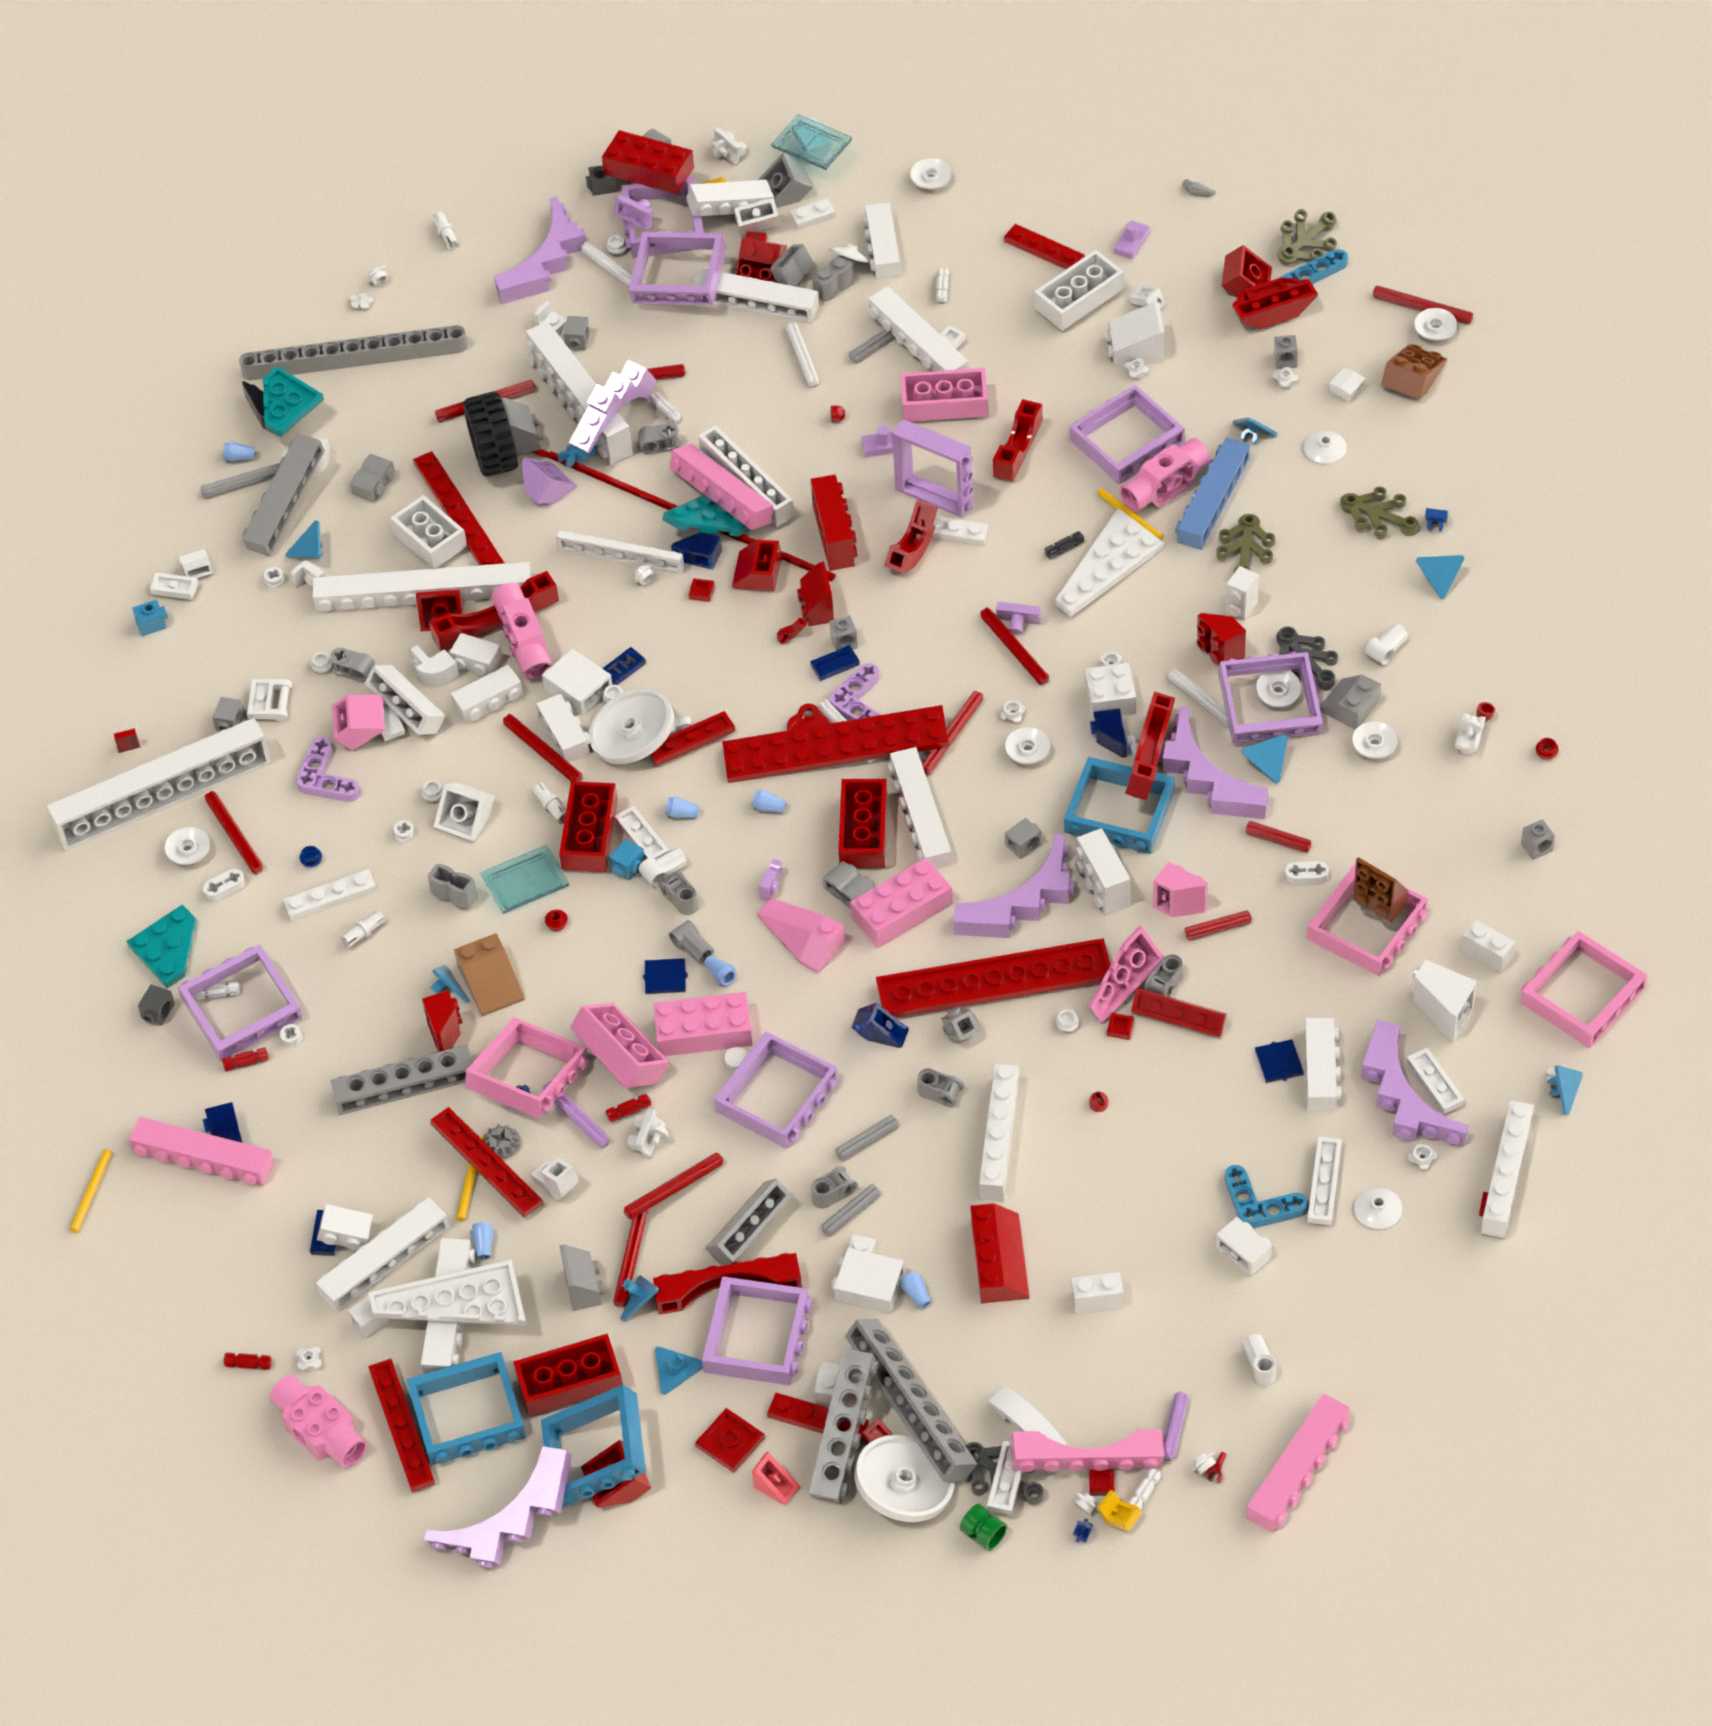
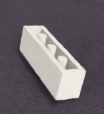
M767 180L691 184L686 200L693 217L735 214L734 208L774 198Z
M890 202L865 205L866 214H862L863 227L867 226L868 228L865 229V239L870 241V244H867L868 256L873 257L870 259L871 271H875L876 279L901 276L900 259Z
M374 665L365 685L375 694L383 696V702L418 735L437 734L445 715L392 665Z
M1305 1018L1307 1110H1336L1337 1101H1341V1086H1336V1081H1340V1067H1336V1061L1340 1060V1048L1335 1047V1041H1339V1027H1334V1018Z

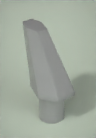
M1185 179L1182 183V186L1187 188L1191 194L1214 196L1216 192L1188 179Z

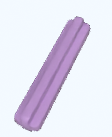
M1183 1392L1174 1394L1163 1440L1164 1459L1168 1461L1175 1458L1189 1399L1188 1395Z

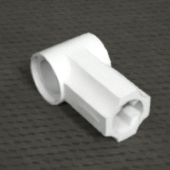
M1393 624L1379 638L1374 637L1369 641L1365 648V654L1382 665H1386L1393 657L1394 651L1408 639V633L1403 626Z
M675 848L657 859L651 857L644 860L638 870L651 887L656 888L659 887L660 882H665L669 875L685 867L687 860L683 852L679 848Z
M1252 1334L1247 1336L1242 1341V1346L1253 1369L1255 1381L1262 1386L1273 1384L1276 1380L1275 1359L1270 1355L1262 1335Z

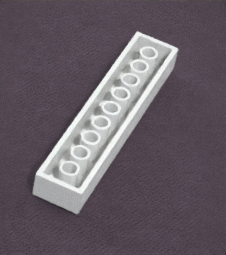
M252 718L165 756H160L151 762L139 765L125 773L118 774L106 781L99 782L92 787L78 791L66 798L57 800L47 805L55 833L64 850L67 851L271 764L266 739L255 718Z

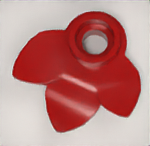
M807 703L799 708L798 714L790 717L787 722V730L830 724V721L827 717L820 714L816 705ZM811 711L813 714L811 716H806L805 712Z

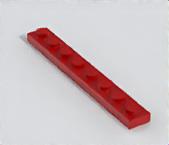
M433 451L414 458L415 467L445 514L464 529L467 548L478 565L505 564Z

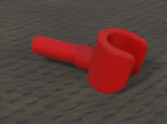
M1221 1452L1215 1466L1207 1470L1208 1481L1211 1474L1214 1473L1219 1475L1217 1483L1222 1481L1221 1469L1226 1457L1225 1452Z

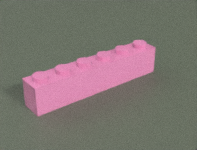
M688 444L672 450L669 468L750 530L771 524L774 505L696 446Z
M143 1117L139 1118L129 1138L132 1151L141 1157L149 1156L161 1162L176 1163L184 1168L199 1169L207 1174L215 1173L222 1175L226 1179L234 1178L244 1181L249 1185L257 1184L264 1186L274 1164L271 1150Z
M1324 1393L1322 1394L1248 1504L1247 1519L1272 1533L1278 1525H1283L1288 1515V1509L1290 1506L1294 1507L1297 1504L1301 1495L1300 1491L1303 1487L1307 1488L1313 1478L1312 1473L1316 1468H1321L1326 1458V1452L1328 1449L1332 1450L1338 1441V1434L1341 1430L1345 1431L1351 1421L1349 1406Z

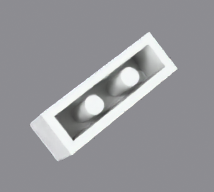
M506 665L450 694L453 708L464 723L468 724L511 701L517 700L523 696V689L520 679L511 667Z
M558 694L536 703L538 717L559 754L564 759L571 762L590 754L588 746L591 743L590 737L586 731L583 732L581 730V722L578 716H573V710L568 700L565 701L562 695Z

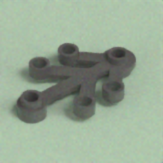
M1289 626L1282 627L1276 635V641L1281 645L1279 655L1288 654L1290 648L1296 653L1308 652L1312 673L1317 677L1318 686L1323 690L1332 688L1335 684L1334 672L1322 670L1313 659L1324 660L1327 665L1333 666L1338 662L1337 652L1332 650L1322 651L1325 648V639L1321 636L1298 635L1294 628ZM1300 644L1311 645L1312 649L1302 648ZM1291 670V672H1293L1298 677L1301 683L1300 670Z
M970 1442L966 1445V1448L970 1454L978 1455L973 1457L977 1465L972 1471L971 1491L974 1495L980 1496L986 1492V1482L982 1479L981 1466L989 1471L992 1486L998 1462H994L989 1458L1000 1456L1002 1446L984 1448L978 1442ZM1020 1480L1018 1491L1024 1494L1025 1501L1032 1505L1039 1504L1044 1498L1042 1485L1037 1482L1027 1484ZM982 1485L983 1488L976 1489L975 1486ZM1037 1494L1038 1497L1033 1498L1030 1495Z

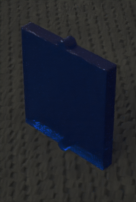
M685 958L645 960V974L643 975L645 994L686 992L688 973L686 972Z
M1292 1039L1277 1043L1272 1041L1271 1044L1255 1047V1053L1266 1083L1279 1080L1287 1081L1288 1078L1304 1075Z

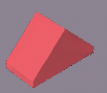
M769 1452L763 1455L752 1470L754 1488L783 1505L788 1503L800 1487Z

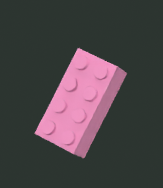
M985 368L901 373L903 419L914 422L988 417Z
M924 858L850 902L851 918L875 946L879 948L953 904V894L950 884L928 859Z
M746 992L653 1003L658 1049L664 1056L753 1046Z
M614 1003L582 1006L570 1026L577 1038L587 1045L591 1053L597 1056L605 1068L611 1071L619 1080V1083L626 1088L658 1084L670 1063Z

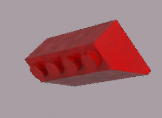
M995 1203L971 1205V1227L981 1304L1029 1299L1019 1213Z

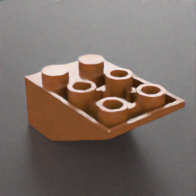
M1415 344L1407 345L1387 361L1381 386L1421 399L1429 391L1445 365L1447 358L1442 357L1440 353L1435 351H1425L1422 347Z
M1358 857L1356 859L1353 900L1361 907L1368 908L1378 917L1392 923L1407 906L1409 891L1398 880Z

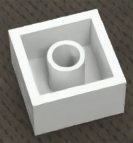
M1129 663L1085 668V688L1092 720L1136 714V693Z

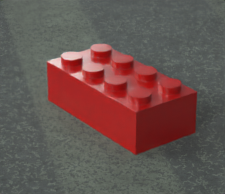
M618 130L602 155L603 172L605 175L677 195L694 169L693 150Z
M836 474L811 478L812 506L829 571L854 567V558L858 557L856 544H854L857 543L855 531L850 528L852 527L851 515L846 512L848 511L847 500L841 496L844 495L842 482L837 481Z
M841 779L839 863L843 861L854 865L856 868H885L888 802L887 779Z
M571 781L559 851L562 870L607 872L615 821L614 816L616 815L618 802L615 783Z
M608 1333L513 1361L516 1377L529 1417L590 1399L623 1385L621 1372Z

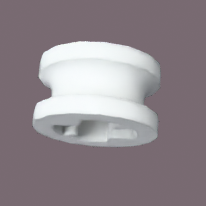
M270 567L264 572L267 587L275 589L284 584L283 571L280 568Z
M401 820L393 827L394 837L399 842H408L414 836V827L409 821Z
M288 1024L280 1031V1037L286 1046L294 1047L301 1043L303 1036L297 1025ZM289 1033L291 1035L292 1033H295L296 1035L294 1038L290 1037V1039H288L287 1037Z

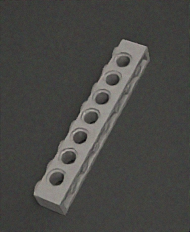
M856 1319L845 1335L849 1344L854 1350L874 1355L875 1362H878V1370L873 1379L942 1481H965L977 1465L973 1456L878 1319Z

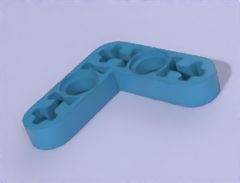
M1232 1165L1226 1169L1225 1184L1237 1217L1241 1221L1249 1223L1253 1229L1298 1218L1306 1213L1307 1199L1304 1195L1291 1193L1257 1202L1246 1170L1239 1165ZM1233 1174L1239 1177L1240 1185L1236 1186V1180L1232 1177ZM1246 1193L1249 1195V1199L1240 1201L1236 1198V1195ZM1296 1202L1300 1205V1208H1296L1292 1203ZM1269 1207H1277L1280 1212L1276 1215H1270L1266 1210ZM1246 1214H1250L1254 1219L1250 1220L1249 1217H1246Z

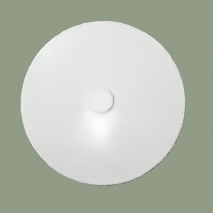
M635 689L622 693L606 703L594 717L589 729L590 745L597 756L608 763L627 764L643 759L657 750L669 736L674 723L672 706L663 694L652 689Z
M889 1435L873 1440L862 1450L855 1466V1482L863 1499L879 1513L899 1521L920 1522L937 1516L948 1505L954 1490V1482L942 1481L915 1439L910 1436Z

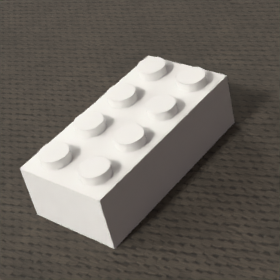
M1094 250L1035 290L1034 309L1063 331L1124 289V271L1100 252Z

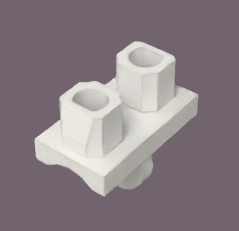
M720 128L714 129L715 136L711 142L712 154L716 157L723 156L733 165L738 164L739 158L746 153L747 145L743 142L737 143L734 141V135L730 131L723 132Z
M1463 713L1455 743V748L1460 749L1461 754L1472 756L1474 752L1478 751L1486 717H1475Z
M648 1109L646 1115L636 1117L634 1123L639 1134L630 1135L627 1141L631 1150L640 1151L644 1158H651L655 1145H658L659 1141H666L669 1136V1132L664 1129L665 1123L655 1115L656 1111L654 1109Z

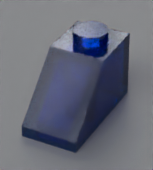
M699 532L672 543L671 551L683 554V561L686 564L713 570L722 552L721 537Z
M1120 708L1094 711L1093 721H1090L1091 734H1095L1096 742L1122 758L1127 757V743Z
M878 1003L858 1009L851 1027L867 1041L896 1048L903 1047L909 1030L906 1025Z
M233 1102L205 1109L207 1118L202 1120L206 1133L210 1132L213 1136L243 1143Z

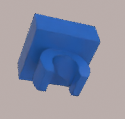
M1426 508L1425 520H1428L1427 530H1430L1431 524L1436 522L1439 524V532H1442L1444 528L1443 522L1447 523L1448 511Z

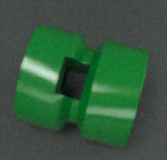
M979 1503L971 1507L960 1524V1530L972 1539L976 1538V1542L988 1551L994 1549L1000 1543L1008 1528L1007 1524L998 1517H991L989 1511Z

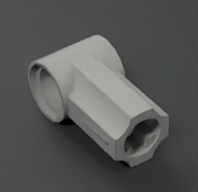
M690 920L685 921L669 933L672 943L678 949H684L698 964H704L706 958L714 953L713 948L700 936L698 929Z

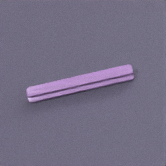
M551 1081L543 1086V1091L551 1083ZM565 1093L560 1098L557 1097L554 1103L599 1147L603 1148L609 1143V1136Z

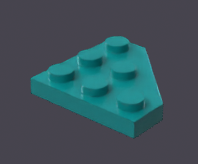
M276 366L263 378L265 428L282 437L324 400L323 394Z
M704 495L664 512L662 518L663 521L679 530H687L688 527L700 528V532L717 534L718 530L728 531L730 536H741L751 531Z
M182 904L126 941L131 951L166 989L186 976V965L188 957H190L193 933L197 925L196 918Z

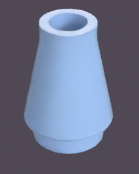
M232 441L224 443V460H229V462L254 460V447Z
M764 789L762 791L756 790L752 802V807H755L758 811L783 813L786 805V800Z
M676 796L674 798L668 797L665 815H670V818H697L699 805Z
M713 955L706 958L704 966L719 985L728 986L733 983L736 978V971L732 965L717 959Z
M487 1222L475 1223L472 1225L470 1234L476 1251V1258L479 1260L491 1258L494 1229Z
M913 1271L901 1278V1289L914 1301L919 1309L927 1307L932 1302L927 1293L922 1275H918L916 1271Z

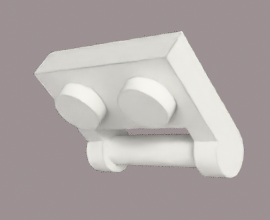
M252 679L247 709L248 719H275L278 722H285L288 717L286 709L288 695L292 690V682L287 679ZM274 690H280L278 709H272Z

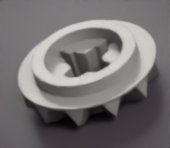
M498 1124L496 1128H489L487 1134L483 1135L484 1142L501 1159L512 1156L520 1146V1136L516 1128L512 1129L508 1124L506 1126ZM504 1135L505 1141H502L498 1146L496 1139H501Z

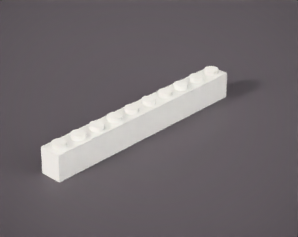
M530 562L314 577L313 601L316 611L391 607L417 604L416 592L460 589L463 601L492 599V592L499 586L507 583H517L521 587L528 578L532 577Z

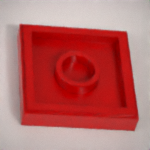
M725 1408L695 1442V1447L734 1473L765 1439V1434L728 1408Z

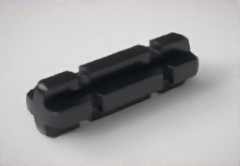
M1077 531L1071 534L1072 537L1067 536L1055 542L1054 546L1051 544L1045 547V555L1048 559H1052L1057 556V553L1060 555L1074 548L1075 544L1078 546L1084 542L1083 534Z

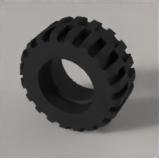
M492 391L466 398L463 401L464 415L472 447L482 475L490 477L515 470L518 467L516 447L499 393Z

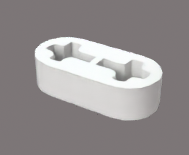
M1321 861L1292 862L1285 869V879L1291 885H1319L1325 883L1329 876L1327 864Z
M231 869L208 880L203 886L206 899L211 902H217L242 890L245 886L244 875L238 869Z

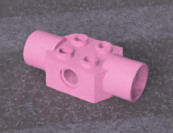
M1191 438L1180 447L1173 444L1163 449L1152 459L1145 461L1138 475L1119 489L1124 504L1133 512H1138L1151 502L1158 508L1162 507L1191 487L1197 471L1210 462V454L1207 448L1199 439Z
M507 583L501 585L492 592L491 598L504 625L502 626L504 636L509 638L511 642L509 644L513 657H516L525 679L541 678L545 670L552 667V663L547 653L543 633L530 601L524 597L519 584Z
M287 1375L276 1383L270 1393V1401L283 1412L282 1419L286 1431L317 1460L332 1457L341 1467L349 1468L361 1459L367 1449V1442L355 1432L351 1413L320 1385L307 1388L294 1375Z

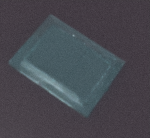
M797 114L772 142L771 147L827 170L852 141V137Z
M547 844L480 872L503 914L569 886V882Z

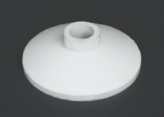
M928 158L921 160L911 169L912 181L915 185L924 189L940 188L946 185L951 178L950 166L940 159Z
M846 243L845 247L829 248V251L865 263L869 262L864 255L857 251L858 246Z
M1430 308L1417 315L1414 326L1416 332L1421 337L1431 341H1441L1455 333L1457 321L1453 314L1447 310Z
M1318 431L1306 438L1303 450L1306 457L1312 462L1329 465L1340 461L1345 456L1346 442L1337 433Z
M1289 670L1266 672L1259 677L1256 691L1259 698L1265 704L1282 708L1293 704L1299 698L1301 683L1298 677Z
M1371 721L1360 725L1354 731L1352 742L1356 751L1361 755L1372 759L1387 757L1394 752L1398 744V737L1391 726L1383 722Z
M1025 727L1015 730L1008 736L1005 748L1008 756L1013 761L1026 765L1035 764L1045 759L1049 754L1050 740L1043 731L1032 727Z
M195 827L178 829L165 842L167 857L172 862L180 865H190L202 860L210 848L207 834Z
M1370 1188L1360 1193L1356 1198L1354 1214L1363 1226L1372 1230H1386L1396 1225L1402 1216V1203L1398 1196L1388 1189Z

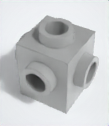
M957 1006L948 1010L947 1015L941 1018L944 1024L942 1029L950 1039L964 1042L980 1031L977 1018L969 1009Z

